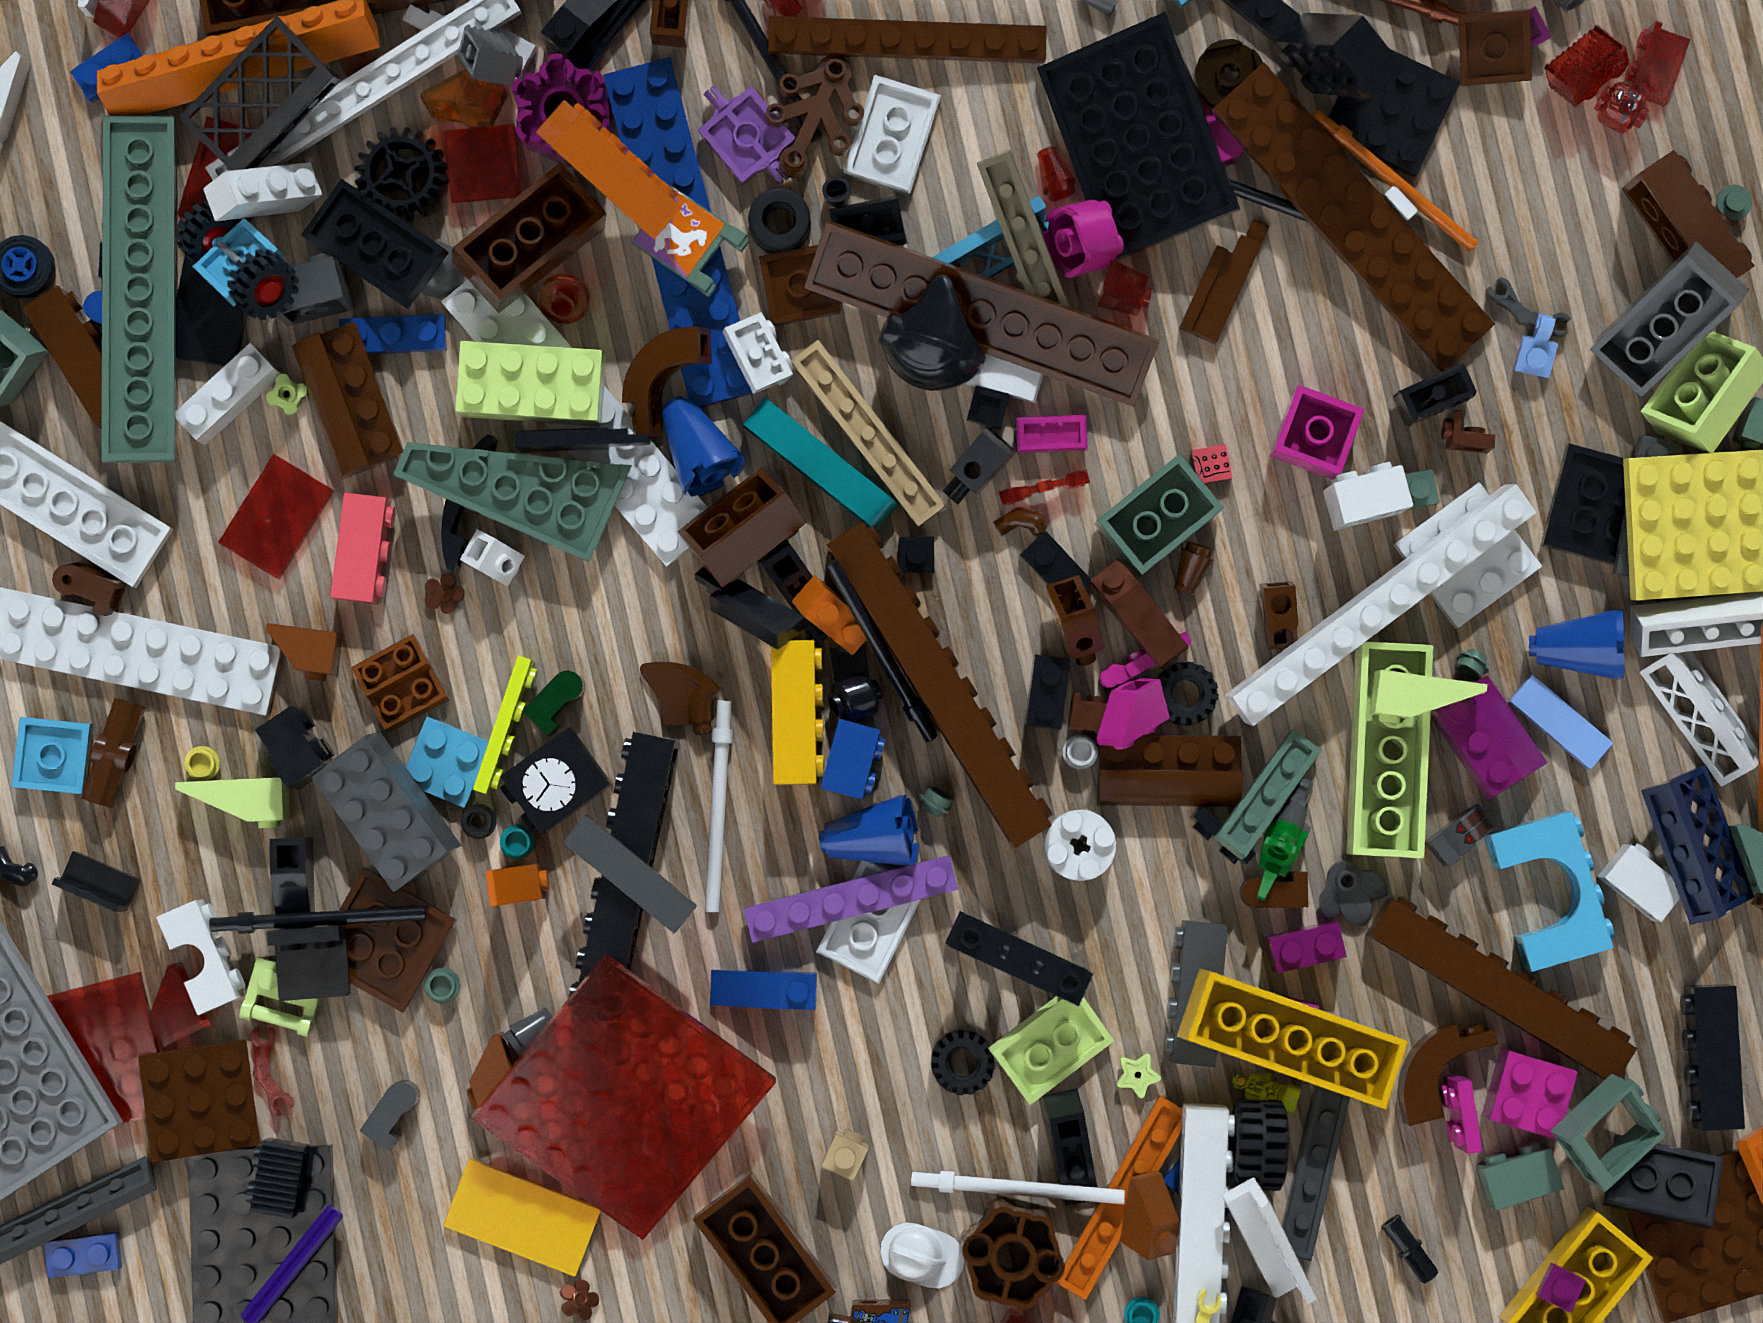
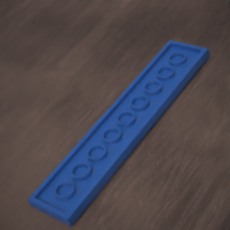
M668 57L603 74L620 141L628 147L624 154L630 150L653 171L651 175L655 173L670 187L673 186L711 212L671 58ZM718 247L701 271L715 281L714 284L717 285L710 298L651 257L670 330L697 326L710 329L712 364L687 366L681 369L688 398H691L702 408L753 394L722 333L724 328L739 322L740 319L721 247Z

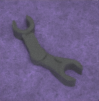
M1500 277L1496 280L1504 288V294L1501 296L1495 294L1491 287L1486 289L1488 298L1508 310L1515 317L1517 324L1535 326L1539 313L1531 312L1523 307L1507 279ZM1565 313L1553 315L1554 319L1563 322L1571 320ZM1554 326L1551 336L1560 338L1568 332L1559 331Z

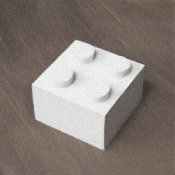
M1385 462L1370 467V470L1364 471L1365 475L1358 476L1357 471H1351L1337 475L1335 479L1330 480L1331 485L1323 490L1333 530L1337 531L1398 515L1413 507L1403 465L1392 467L1391 462Z

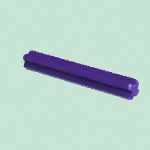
M329 1205L324 1209L243 1310L241 1318L246 1323H259L342 1220L343 1214L337 1208Z

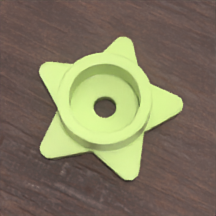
M1145 1053L1137 1060L1126 1057L1120 1058L1123 1074L1117 1081L1116 1086L1118 1088H1132L1136 1095L1143 1099L1148 1085L1159 1082L1162 1079L1158 1073L1151 1069L1150 1054ZM1136 1072L1141 1073L1140 1078L1135 1077Z

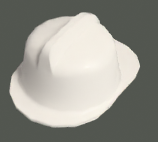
M905 1222L895 1225L886 1233L881 1242L880 1254L887 1270L900 1279L918 1285L938 1289L949 1286L958 1279L964 1267L962 1249L954 1237L920 1224Z

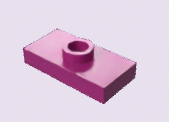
M1086 415L1017 417V454L1087 451Z

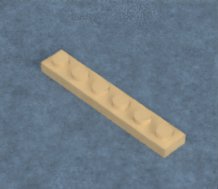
M819 340L815 341L791 360L797 372L918 528L946 507L942 499Z

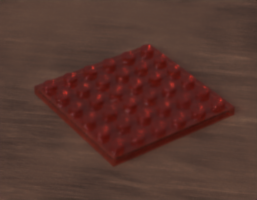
M605 953L476 1109L472 1120L637 1237L644 1240L776 1084V1077Z

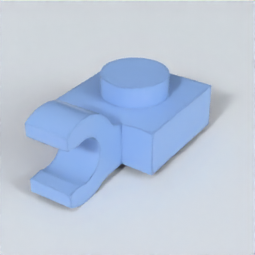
M1539 313L1533 336L1522 335L1513 367L1515 371L1546 378L1550 377L1558 348L1557 342L1549 341L1556 321L1553 316Z

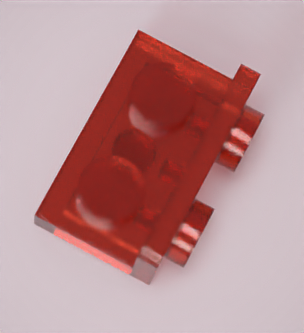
M1656 20L1648 29L1643 28L1638 37L1636 48L1640 49L1637 60L1630 62L1625 73L1624 80L1629 81L1625 93L1630 88H1633L1629 94L1635 93L1637 97L1638 91L1636 90H1639L1641 99L1664 107L1669 101L1690 39L1661 29L1663 22Z

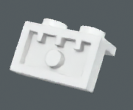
M762 312L730 325L722 331L753 394L775 384L779 386L785 384L793 375L791 360L786 352L781 351L776 342L777 334L775 328L769 320H765Z

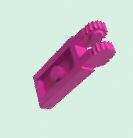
M1187 632L1181 633L1180 636L1187 645H1191L1192 641ZM1141 648L1126 657L1129 662L1127 665L1122 666L1114 663L1107 669L1105 668L1099 676L1100 684L1106 689L1115 688L1116 685H1121L1156 665V663Z

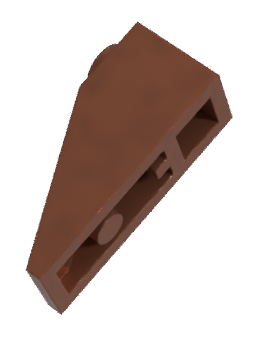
M1116 559L1090 580L1100 600L1160 669L1164 668L1189 648L1142 585L1119 559Z

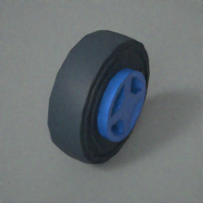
M27 235L11 236L0 242V289L10 296L21 299L36 297L46 291L53 282L56 271L55 259L49 248L37 238Z

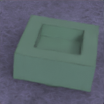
M1433 469L1405 474L1414 505L1408 510L1440 503Z

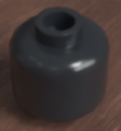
M856 673L836 681L831 688V693L828 694L829 706L836 719H843L853 723L877 714L879 700L883 698L878 682L875 679L870 680L863 673Z

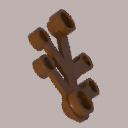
M828 55L820 61L818 70L800 76L794 74L783 75L779 83V92L786 98L795 97L799 90L820 85V88L815 96L785 106L773 103L766 109L765 121L774 128L782 126L785 121L807 114L793 146L786 148L781 153L779 169L786 177L797 178L804 174L808 163L805 152L820 120L830 141V152L836 156H843L849 151L851 145L850 137L841 131L829 100L833 91H835L844 109L842 114L843 121L848 126H858L862 122L864 109L859 103L855 102L848 86L852 76V67L849 61L842 56ZM837 67L841 70V73L834 75L829 71V68ZM785 82H792L796 88L788 90L783 84ZM855 110L858 112L859 117L856 119L850 118L847 112ZM777 111L782 115V118L775 120L770 117V113ZM835 140H842L846 146L844 148H837L833 142ZM795 155L799 157L800 162L792 164L789 162L788 157Z

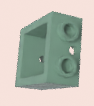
M1614 1074L1606 1078L1550 1130L1585 1181L1605 1192L1667 1135L1658 1123L1661 1120L1659 1114L1641 1098L1644 1095L1642 1089L1629 1078L1624 1080ZM1621 1101L1636 1124L1598 1158L1583 1135Z

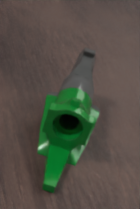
M1302 777L1295 788L1292 798L1283 806L1281 813L1275 815L1266 829L1259 867L1264 869L1257 896L1258 899L1264 901L1278 876L1285 877L1308 837L1311 827L1305 821L1307 816L1306 807L1313 791L1312 780Z

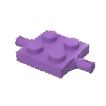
M715 85L711 86L710 91L706 90L703 95L716 110L712 118L698 129V133L742 185L757 173L768 170L779 185L783 184L784 179L786 181L789 177H786L780 171L778 159L786 148L794 144L796 138L784 124L774 128L766 123L765 113L768 105L752 86L738 97L728 101ZM774 112L770 113L771 118L779 119Z

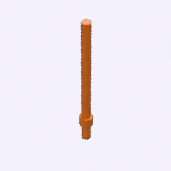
M1320 109L1315 111L1312 117L1340 148L1343 147L1391 188L1396 186L1422 214L1468 252L1475 248L1479 241L1351 136L1353 134L1352 131L1343 124L1340 126L1336 124Z

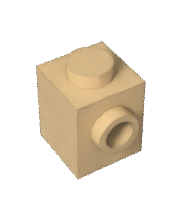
M845 1128L844 1133L836 1130L821 1167L854 1181L869 1149V1144L863 1142L865 1137Z

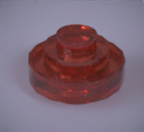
M569 274L550 276L543 282L538 293V306L541 312L548 319L560 324L578 322L585 316L590 304V293L587 286L579 278Z

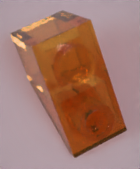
M464 69L423 90L420 97L431 117L438 121H452L464 123L471 127L483 126L492 128L508 97V93L504 85L473 79L469 76L468 71Z

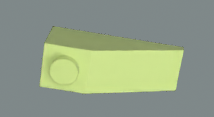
M1378 670L1374 673L1369 714L1379 715L1378 722L1400 724L1401 718L1414 717L1487 692L1488 684Z
M280 777L175 782V790L247 822H258V828H279L280 821L290 820L289 788H286Z

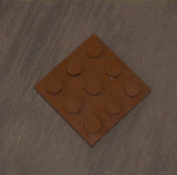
M364 867L339 910L409 906L426 907V920L346 924L350 983L403 1013L457 919L403 888L393 892L382 876Z
M246 1039L138 1055L152 1163L260 1145Z

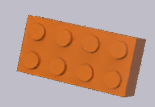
M564 100L536 133L655 240L681 211L682 207L674 200L678 194L655 173L651 175L653 171L630 150L624 154L628 147L604 126L598 130L602 123L589 111L584 109L579 103L572 107Z

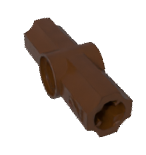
M114 698L104 731L97 736L92 748L91 762L93 764L81 799L113 808L123 775L129 771L135 758L137 744L134 742L146 707Z

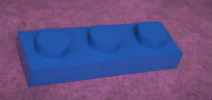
M444 314L339 319V327L354 321L357 323L368 354L447 351L446 316Z

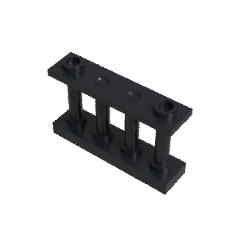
M959 911L945 942L947 946L1076 1006L1080 1005L1094 974L1079 965L962 911Z

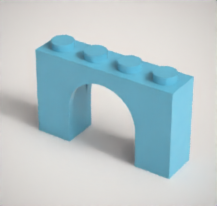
M1572 811L1557 813L1492 832L1484 837L1494 869H1504L1534 859L1545 858L1558 864L1566 872L1572 885V902L1569 910L1561 920L1551 926L1514 936L1525 971L1534 972L1613 948L1611 939L1615 938L1614 929L1611 921L1608 918H1604L1601 905L1605 903L1600 886L1598 884L1594 885L1590 872L1594 870V863L1589 851H1584L1580 839V837L1584 836L1583 827L1580 819L1577 816L1574 817Z

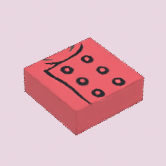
M1226 444L1191 450L1194 472L1204 484L1231 480L1233 478Z

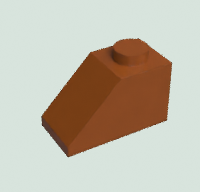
M267 623L266 631L293 667L296 670L306 672L305 679L326 681L327 675L337 676L343 634Z
M504 1032L497 1033L491 1037L469 1081L471 1088L467 1089V1096L472 1109L478 1108L480 1115L519 1103L525 1099L506 1038L503 1035Z
M1154 1171L1130 1177L1120 1242L1146 1260L1175 1254L1180 1221L1162 1174Z

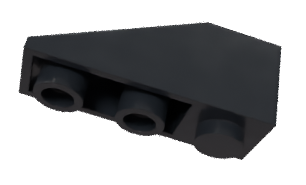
M313 837L269 839L270 878L275 914L315 912ZM306 927L277 928V930H281V929H293V928H306Z

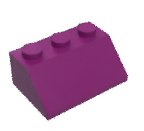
M1487 675L1474 682L1488 684L1487 692L1431 710L1430 717L1486 800L1490 801L1548 762Z

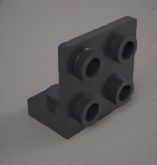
M346 924L266 931L267 946L275 945L278 999L280 1001L341 997L351 994Z

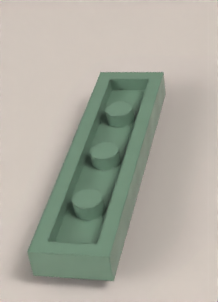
M1295 729L1291 730L1217 832L1214 839L1238 858L1244 859L1312 765L1321 749Z

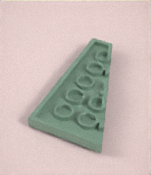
M407 442L393 476L589 562L632 465Z

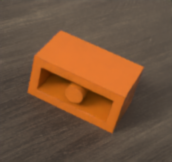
M816 575L808 581L792 600V603L805 618L850 654L854 655L867 640L843 597Z

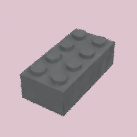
M1695 241L1599 335L1590 351L1642 397L1741 304L1749 289Z
M380 731L362 737L311 777L393 892L409 886L462 846Z

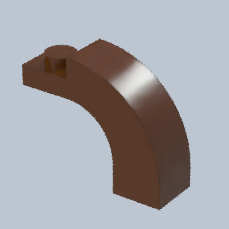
M696 326L666 331L651 339L634 357L625 376L622 403L635 404V411L632 414V425L636 434H649L650 439L663 438L661 417L663 389L669 378L676 371L687 366L712 364L710 329Z
M1447 1023L1431 1030L1418 1040L1406 1056L1398 1080V1101L1405 1124L1413 1126L1444 1117L1438 1094V1080L1442 1069L1448 1061L1459 1054L1498 1044L1494 1029L1484 1028L1482 1023L1462 1028L1463 1034L1459 1035L1457 1025Z

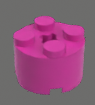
M1087 200L1055 208L1045 218L1044 223L1049 222L1048 232L1043 233L1044 240L1055 269L1064 271L1066 274L1063 276L1067 278L1108 268L1113 264L1116 256L1123 252L1124 243L1121 236L1118 235L1116 224L1112 217V208L1106 201Z

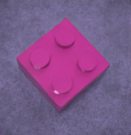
M1298 384L1292 392L1269 456L1333 480L1342 473L1365 409Z
M1500 1048L1481 1116L1492 1121L1556 1139L1550 1130L1566 1116L1578 1071Z

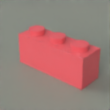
M344 492L331 598L378 605L379 597L385 596L387 579L385 576H382L384 562H389L391 554V542L387 541L388 528H393L396 509L391 507L392 501L388 498Z

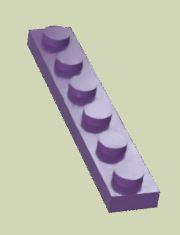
M950 855L743 909L751 940L754 943L958 890Z

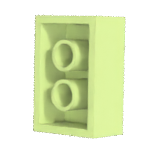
M1711 331L1668 372L1641 410V413L1657 433L1704 453H1713L1762 385L1763 357L1756 347Z

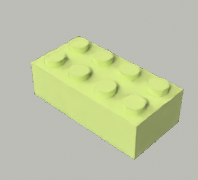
M460 341L455 411L460 417L601 426L606 356L603 350Z

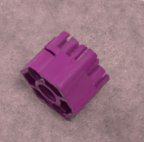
M551 54L548 56L549 62L543 61L538 73L526 74L522 81L517 77L512 85V93L518 107L516 120L518 127H515V130L528 150L538 152L548 159L561 163L564 167H573L541 138L536 131L549 118L552 107L556 103L565 100L575 105L579 103L584 109L589 111L602 123L598 130L604 126L610 133H613L608 104L609 93L604 78L598 71H595L593 74L590 69H578L568 59L565 60L562 54Z

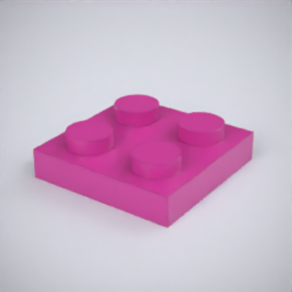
M1458 1074L1443 1076L1445 1085L1440 1086V1096L1443 1106L1449 1109L1450 1121L1445 1122L1449 1142H1454V1147L1467 1154L1483 1152L1472 1081Z

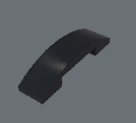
M487 434L472 449L495 452L498 440L494 436ZM446 499L441 528L443 556L447 570L459 574L462 565L460 558L468 545L467 539L456 535L464 507Z

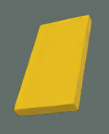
M469 1158L443 1226L576 1277L602 1208Z

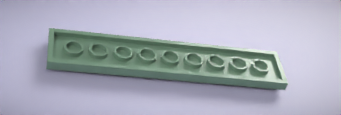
M103 116L101 455L103 463H176L175 116Z

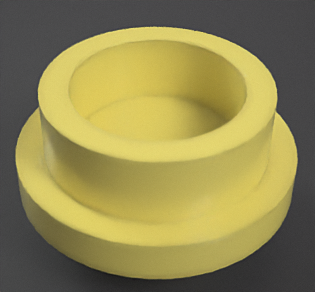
M198 746L190 750L184 761L187 774L197 781L211 780L217 775L221 765L217 752L206 746Z

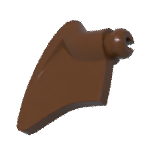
M650 662L640 666L641 674L654 691L660 703L663 726L693 724L695 735L711 733L712 726L710 721L713 720L712 701L721 691V688L714 680L694 667L676 662Z

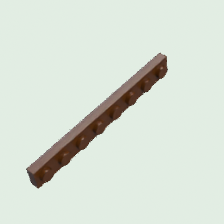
M769 16L768 54L1045 64L1047 26Z

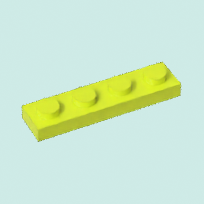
M517 656L473 787L475 791L491 795L492 789L498 790L501 784L500 776L504 774V770L500 769L503 756H509L512 751L515 736L511 735L514 723H520L524 716L522 711L526 708L527 703L522 702L526 688H533L538 669L533 668L535 661Z

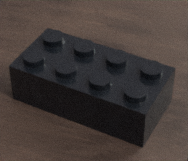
M1303 13L1274 41L1281 49L1279 54L1282 60L1290 67H1295L1302 75L1301 83L1313 94L1376 99L1406 70L1363 15Z

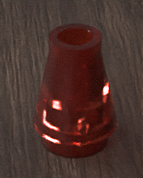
M1047 147L1037 153L1040 166L1043 194L1047 195L1051 202L1061 201L1072 196L1075 193L1074 185L1076 181L1059 156L1057 148Z

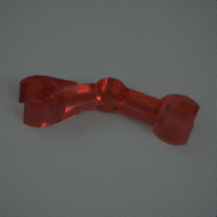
M1087 469L1065 475L1066 478L1053 481L1049 479L1038 482L1030 487H1013L999 491L1001 504L1005 506L1015 504L1032 497V494L1046 493L1060 487L1068 486V489L1085 486V484L1090 483Z
M256 1026L250 1034L255 1054L253 1077L260 1082L270 1098L269 1109L271 1113L280 1116L282 1113L276 1106L277 1099H285L290 1109L294 1107V1099L289 1093L281 1091L270 1074L269 1056L276 1039V1030L273 1026L269 1027V1038L266 1042H262L258 1038L259 1026Z

